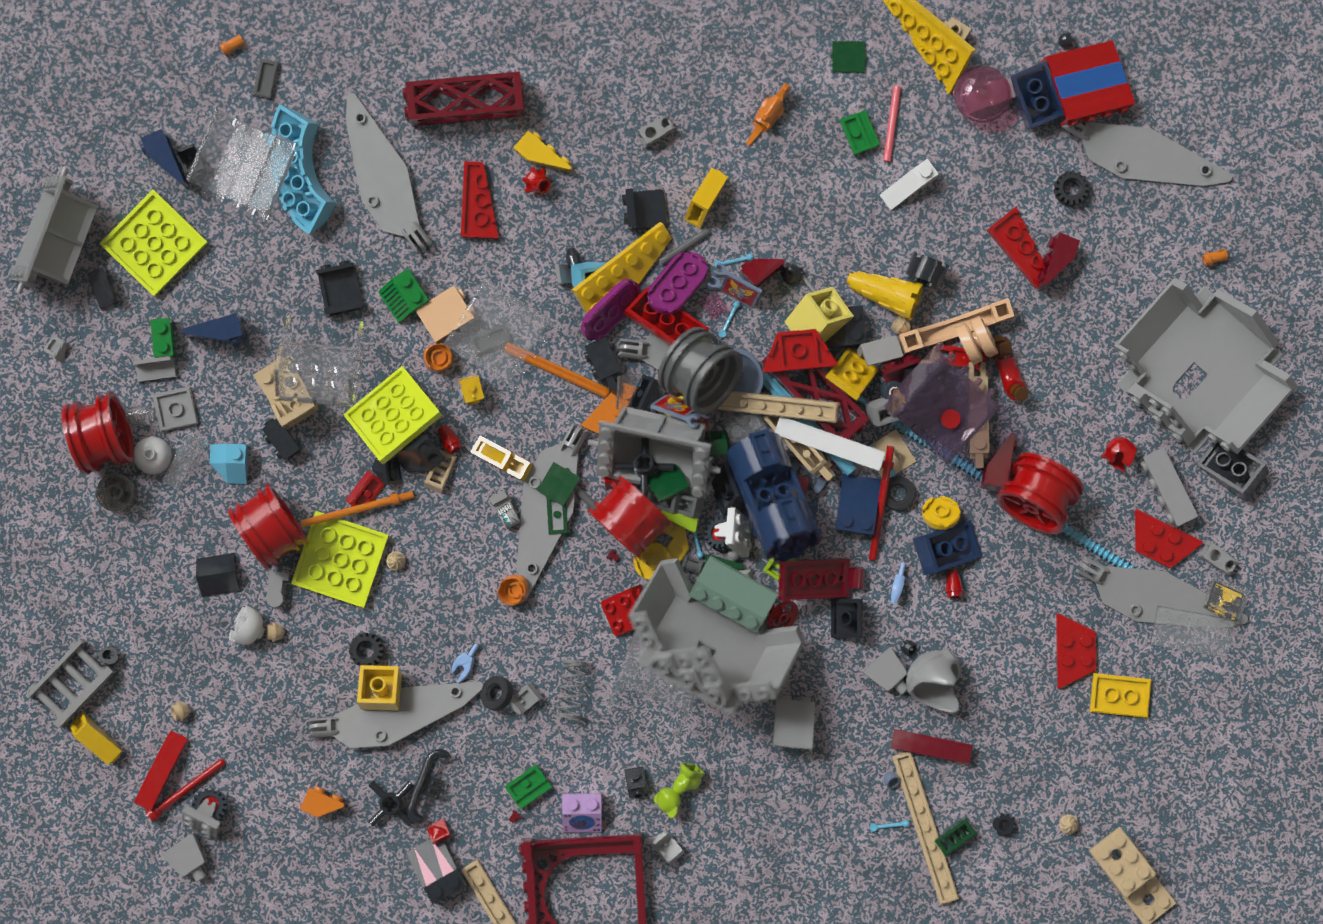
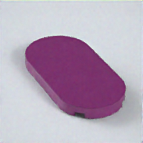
M682 252L674 256L649 287L647 298L650 306L661 314H674L681 310L707 277L708 268L705 259L695 252Z
M624 279L617 283L585 315L581 324L583 337L589 341H597L605 337L626 317L624 314L625 309L641 293L639 284L632 279Z

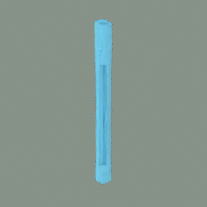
M764 373L763 386L772 395L792 397L770 373ZM794 418L797 422L822 430L814 420ZM827 453L847 476L857 467L850 460Z

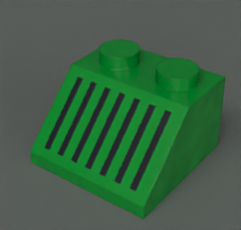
M409 269L392 278L378 291L398 323L416 313L415 310L429 301Z

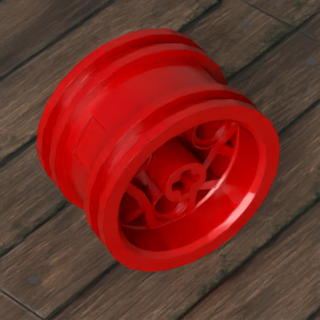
M619 475L617 478L619 482L611 484L613 489L600 502L595 501L593 504L596 507L593 510L589 508L587 511L641 561L643 558L641 554L650 551L647 547L660 533L665 535L667 533L665 528L667 526L671 528L673 524L640 491Z
M267 483L265 484V490L259 488L256 496L243 504L240 502L236 503V509L230 507L227 509V512L251 552L261 565L269 571L272 569V563L278 565L280 558L294 549L296 551L301 550L300 545L307 546L309 541L283 499L273 486Z

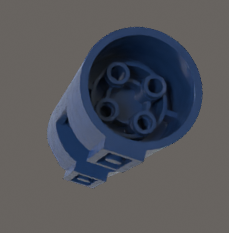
M766 429L750 433L748 437L734 444L728 450L726 457L766 559L773 558L775 562L787 561L804 555L803 551L810 546L811 548L816 547L821 540V536L780 435L775 432H768Z

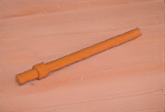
M413 491L402 494H390V497L300 520L301 526L303 528L390 504L392 506L398 505L401 501L413 499Z

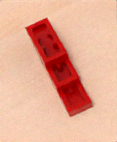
M170 730L134 800V804L152 811L169 780V776L188 738Z

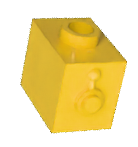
M478 375L458 379L459 393L461 398H463V402L473 405L480 403V399H484Z

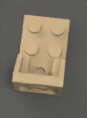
M284 355L253 375L271 403L277 420L286 430L320 410L287 355Z

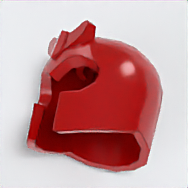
M1116 437L1107 444L1105 452L1101 454V457L1106 459L1110 465L1125 473L1124 464L1130 467L1138 447L1125 437Z

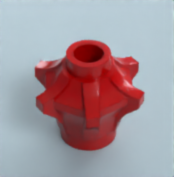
M532 167L530 172L522 178L526 186L524 191L527 194L535 192L537 195L540 193L544 194L550 189L551 184L546 177V170L544 168L536 170Z

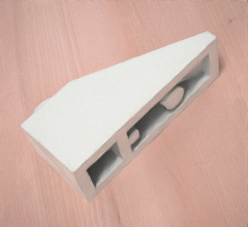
M926 159L881 193L880 197L888 208L892 210L937 178L938 172L930 161Z

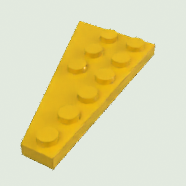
M883 0L893 16H897L902 23L901 27L904 32L907 31L912 38L911 42L927 65L932 66L938 81L941 80L946 86L945 91L948 95L951 94L976 49L918 1Z
M659 222L572 289L586 314L620 281L632 279L638 284L641 282L672 239L663 223Z

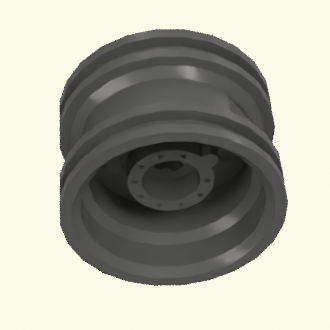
M695 327L679 336L668 349L659 367L658 384L671 396H683L687 407L697 414L705 415L721 406L733 392L742 373L743 358L738 351L729 345L717 346L716 337L704 328Z

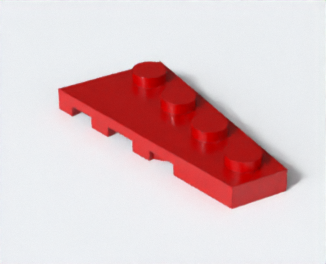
M1016 206L992 225L987 232L1036 289L1039 284L1037 281L1038 275L1041 270L1043 271L1044 264H1042L1043 258L1038 253L1035 247L1036 244L1033 238L1030 237L1026 229L1027 226L1022 221Z

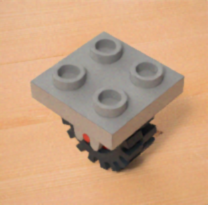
M206 788L203 792L199 791L198 795H195L194 800H192V808L185 805L182 810L183 825L188 829L194 830L195 828L201 831V834L206 838L211 839L213 837L216 839L220 833V822L225 817L227 811L225 796L221 795L219 790L216 792L214 788H211V790Z

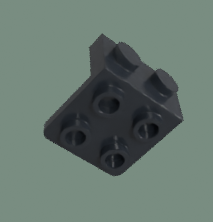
M633 188L625 189L626 194L622 195L623 206H627V213H624V225H628L629 230L650 229L659 222L666 226L663 190L633 191Z

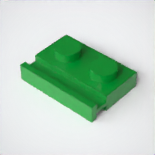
M866 110L839 120L853 156L880 145Z
M537 764L504 786L519 809H522L552 788Z

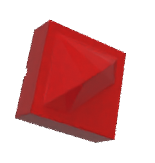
M444 819L426 826L434 845L452 837Z

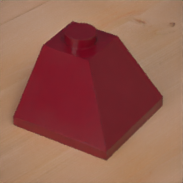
M749 259L741 265L742 270H740V274L747 282L759 287L784 267L785 261L783 259H754L751 262Z

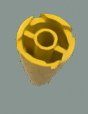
M861 271L854 272L853 274L850 273L846 282L852 291L861 294L863 297L878 303L881 307L907 320H911L916 311L914 309L919 304L923 291V284L918 282H910L894 277L888 278Z

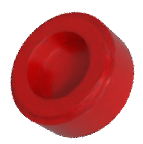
M954 409L944 411L941 416L942 424L949 429L957 427L961 420L960 414Z

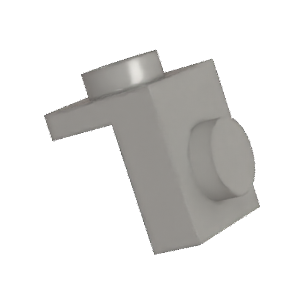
M528 683L512 697L509 704L511 709L520 716L540 700L542 696L531 683Z
M667 831L658 834L652 842V845L670 865L685 853Z

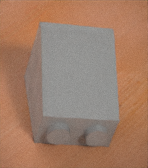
M780 695V699L776 698L772 737L773 746L812 749L815 702H811V698L800 697L799 701L792 700V696Z

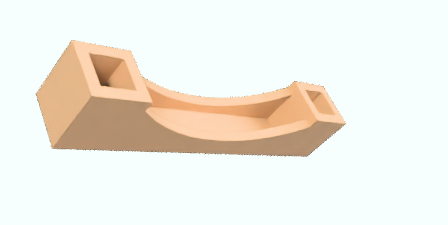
M1009 298L933 325L900 334L897 338L903 355L959 337L955 327L963 323L969 326L971 332H974L971 326V319L981 316L988 327L1012 319L1015 315Z

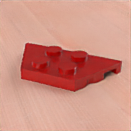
M816 329L777 332L764 365L763 373L835 367L837 362Z
M1138 509L1134 511L1135 552L1168 568L1173 567L1203 543V541Z
M1056 614L1057 688H1062L1096 670L1095 631L1061 614Z

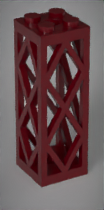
M520 71L406 82V88H403V98L408 105L404 107L405 118H407V122L411 123L412 127L525 116ZM479 88H482V89L479 90L477 93H475L473 96H470V95H471L472 93H474L476 90H478ZM490 88L505 95L491 106L477 100L479 96ZM460 89H469L465 93L459 91ZM430 92H434V93H432L430 96H428L426 99H424L423 101H420L423 97H425L426 95H428ZM440 93L455 99L442 110L427 104ZM509 98H512V99H510L509 101H507L505 104H503L502 106L498 107L499 105H501L503 102H505V101L508 100ZM460 102H462V104H460V105H459L458 107H456L454 110L449 111L450 109H452L453 107H455L457 104H459ZM467 105L470 106V107H472V108H474V109L462 110V109H463L464 107H466Z
M768 355L761 361V366L763 368L766 363ZM822 368L806 369L810 386L789 381L787 371L770 373L793 398L804 399L798 393L802 392L812 395L813 400H820V397L840 403L844 422L837 421L834 423L814 420L823 431L853 441L854 437L852 435L856 432L860 434L868 426L866 422L869 418L842 389L826 378L827 374ZM814 374L830 391L817 388ZM849 411L856 417L852 422ZM831 427L843 431L838 435Z

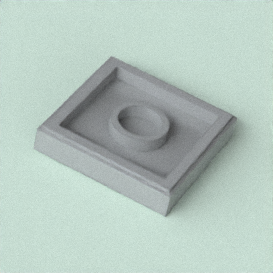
M190 386L152 395L160 432L199 424Z

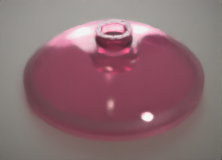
M976 66L968 69L959 77L954 87V102L957 109L965 118L973 122H992L1001 117L1010 104L1011 88L1009 82L1000 71L992 67ZM986 89L987 94L983 95L980 90Z

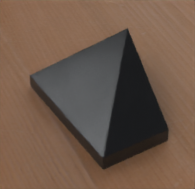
M394 456L384 464L376 457L372 465V471L383 484H402L400 463Z

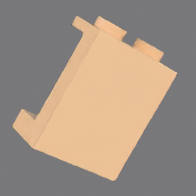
M452 286L415 310L436 343L443 341V338L475 320L473 315L476 312L470 304H465L463 301L466 298L460 288L456 290L455 286Z

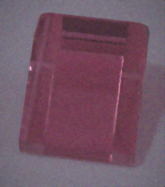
M716 292L700 301L711 321L727 312L725 304Z

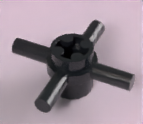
M642 438L641 454L635 458L634 463H615V470H634L636 476L640 478V492L646 496L648 495V478L653 476L655 471H673L674 463H655L654 459L649 455V439ZM644 462L647 463V467H649L647 470L639 469L643 467Z
M374 780L368 785L381 798L379 803L380 810L368 821L372 827L385 815H397L408 827L414 823L402 810V798L415 786L410 780L397 793H386ZM387 799L395 800L397 806L395 808H387Z

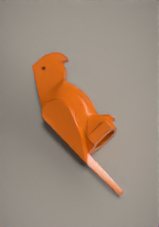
M784 83L776 95L771 98L767 97L763 101L754 118L753 125L755 128L746 142L748 146L752 144L762 131L766 133L785 110L783 101L791 90V86Z

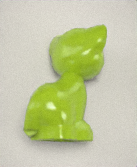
M682 762L680 774L676 777L673 787H663L653 799L654 802L658 804L661 811L667 813L670 818H674L678 814L681 805L680 794L696 790L701 785L702 776L705 773L695 764Z

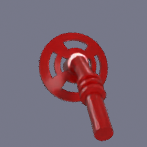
M787 600L779 603L776 607L772 605L769 610L768 629H773L771 623L775 628L793 626L798 615L796 603ZM787 618H789L788 621L781 627L780 624L784 623L787 620Z

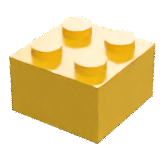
M360 665L357 704L360 709L399 710L402 672L399 666Z

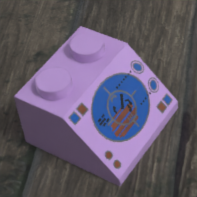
M563 793V832H602V793Z

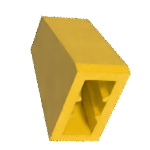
M711 167L691 200L684 217L685 221L699 229L701 228L722 191L728 176Z
M82 711L70 724L74 738L107 765L115 762L120 757V746L85 712Z

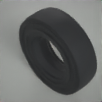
M903 476L891 477L889 479L885 505L896 511L908 508L913 503L916 495L913 483ZM901 486L905 489L906 495L903 500L896 501L891 497V489L893 487Z
M502 676L490 677L482 686L480 694L482 704L493 711L503 710L511 702L513 687L511 682ZM500 686L501 695L497 700H493L492 693L496 687Z

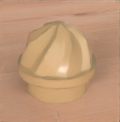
M898 316L893 322L891 329L894 330L895 334L899 335L909 332L910 322Z
M395 551L388 555L386 562L390 569L398 571L405 566L406 558L401 552Z
M272 623L266 626V640L275 642L282 639L284 629L281 625Z
M176 702L175 705L171 706L173 719L175 721L184 720L190 714V707L184 702Z
M1064 815L1059 821L1060 830L1066 834H1072L1078 829V820L1073 815Z

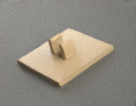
M896 429L869 445L873 446L874 449L885 452L883 460H885L887 445L895 447L892 462H894L893 470L896 474L916 462ZM882 465L880 467V470L878 471L881 478L883 474Z

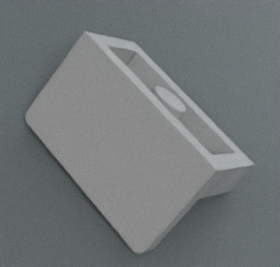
M896 335L861 344L857 349L858 356H864L867 366L899 359L903 356Z
M172 356L133 361V365L136 366L138 382L177 377L175 359Z

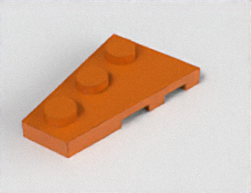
M621 381L617 385L619 391L611 392L580 426L599 434L600 421L614 423L623 406H629L628 403H630L636 387Z

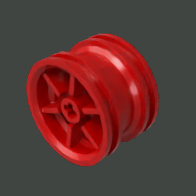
M107 392L105 395L100 394L96 396L95 403L84 406L80 401H76L72 405L66 404L63 406L62 425L66 442L73 461L83 475L99 472L102 463L113 461L116 465L120 466L125 462L130 463L134 460V441L129 421L119 398L114 392Z
M1034 453L1020 454L1012 468L1015 477L1012 482H1005L1002 485L1001 490L996 496L997 503L1011 517L1032 529L1047 534L1061 533L1069 518L1065 510L1068 505L1078 503L1080 496L1084 492L1083 483L1073 472L1050 458Z

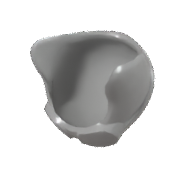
M949 649L930 651L919 656L912 663L907 674L906 688L908 693L921 704L945 712H957L959 702L954 694V683L961 674L960 662Z

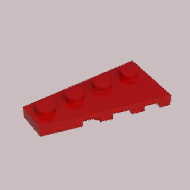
M464 161L461 238L499 239L483 162Z

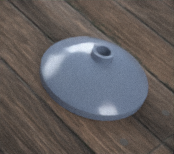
M733 348L743 358L742 377L739 378L733 391L760 394L764 385V373L760 362L750 352Z

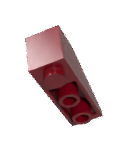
M1061 232L1050 238L1047 246L1049 247L1048 254L1044 256L1042 264H1044L1043 271H1040L1037 278L1039 282L1037 289L1041 290L1075 258L1080 240Z
M1015 433L1009 435L984 468L980 488L999 492L1005 482H1011L1012 477L1009 476V473L1014 465L1012 453L1015 452L1017 447Z

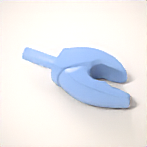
M901 562L899 574L895 575L891 591L892 604L897 603L902 592L906 563Z
M475 643L469 653L464 652L455 659L452 665V673L456 671L458 666L464 667V672L461 673L457 683H461L470 675L475 660L472 656L478 649V644Z

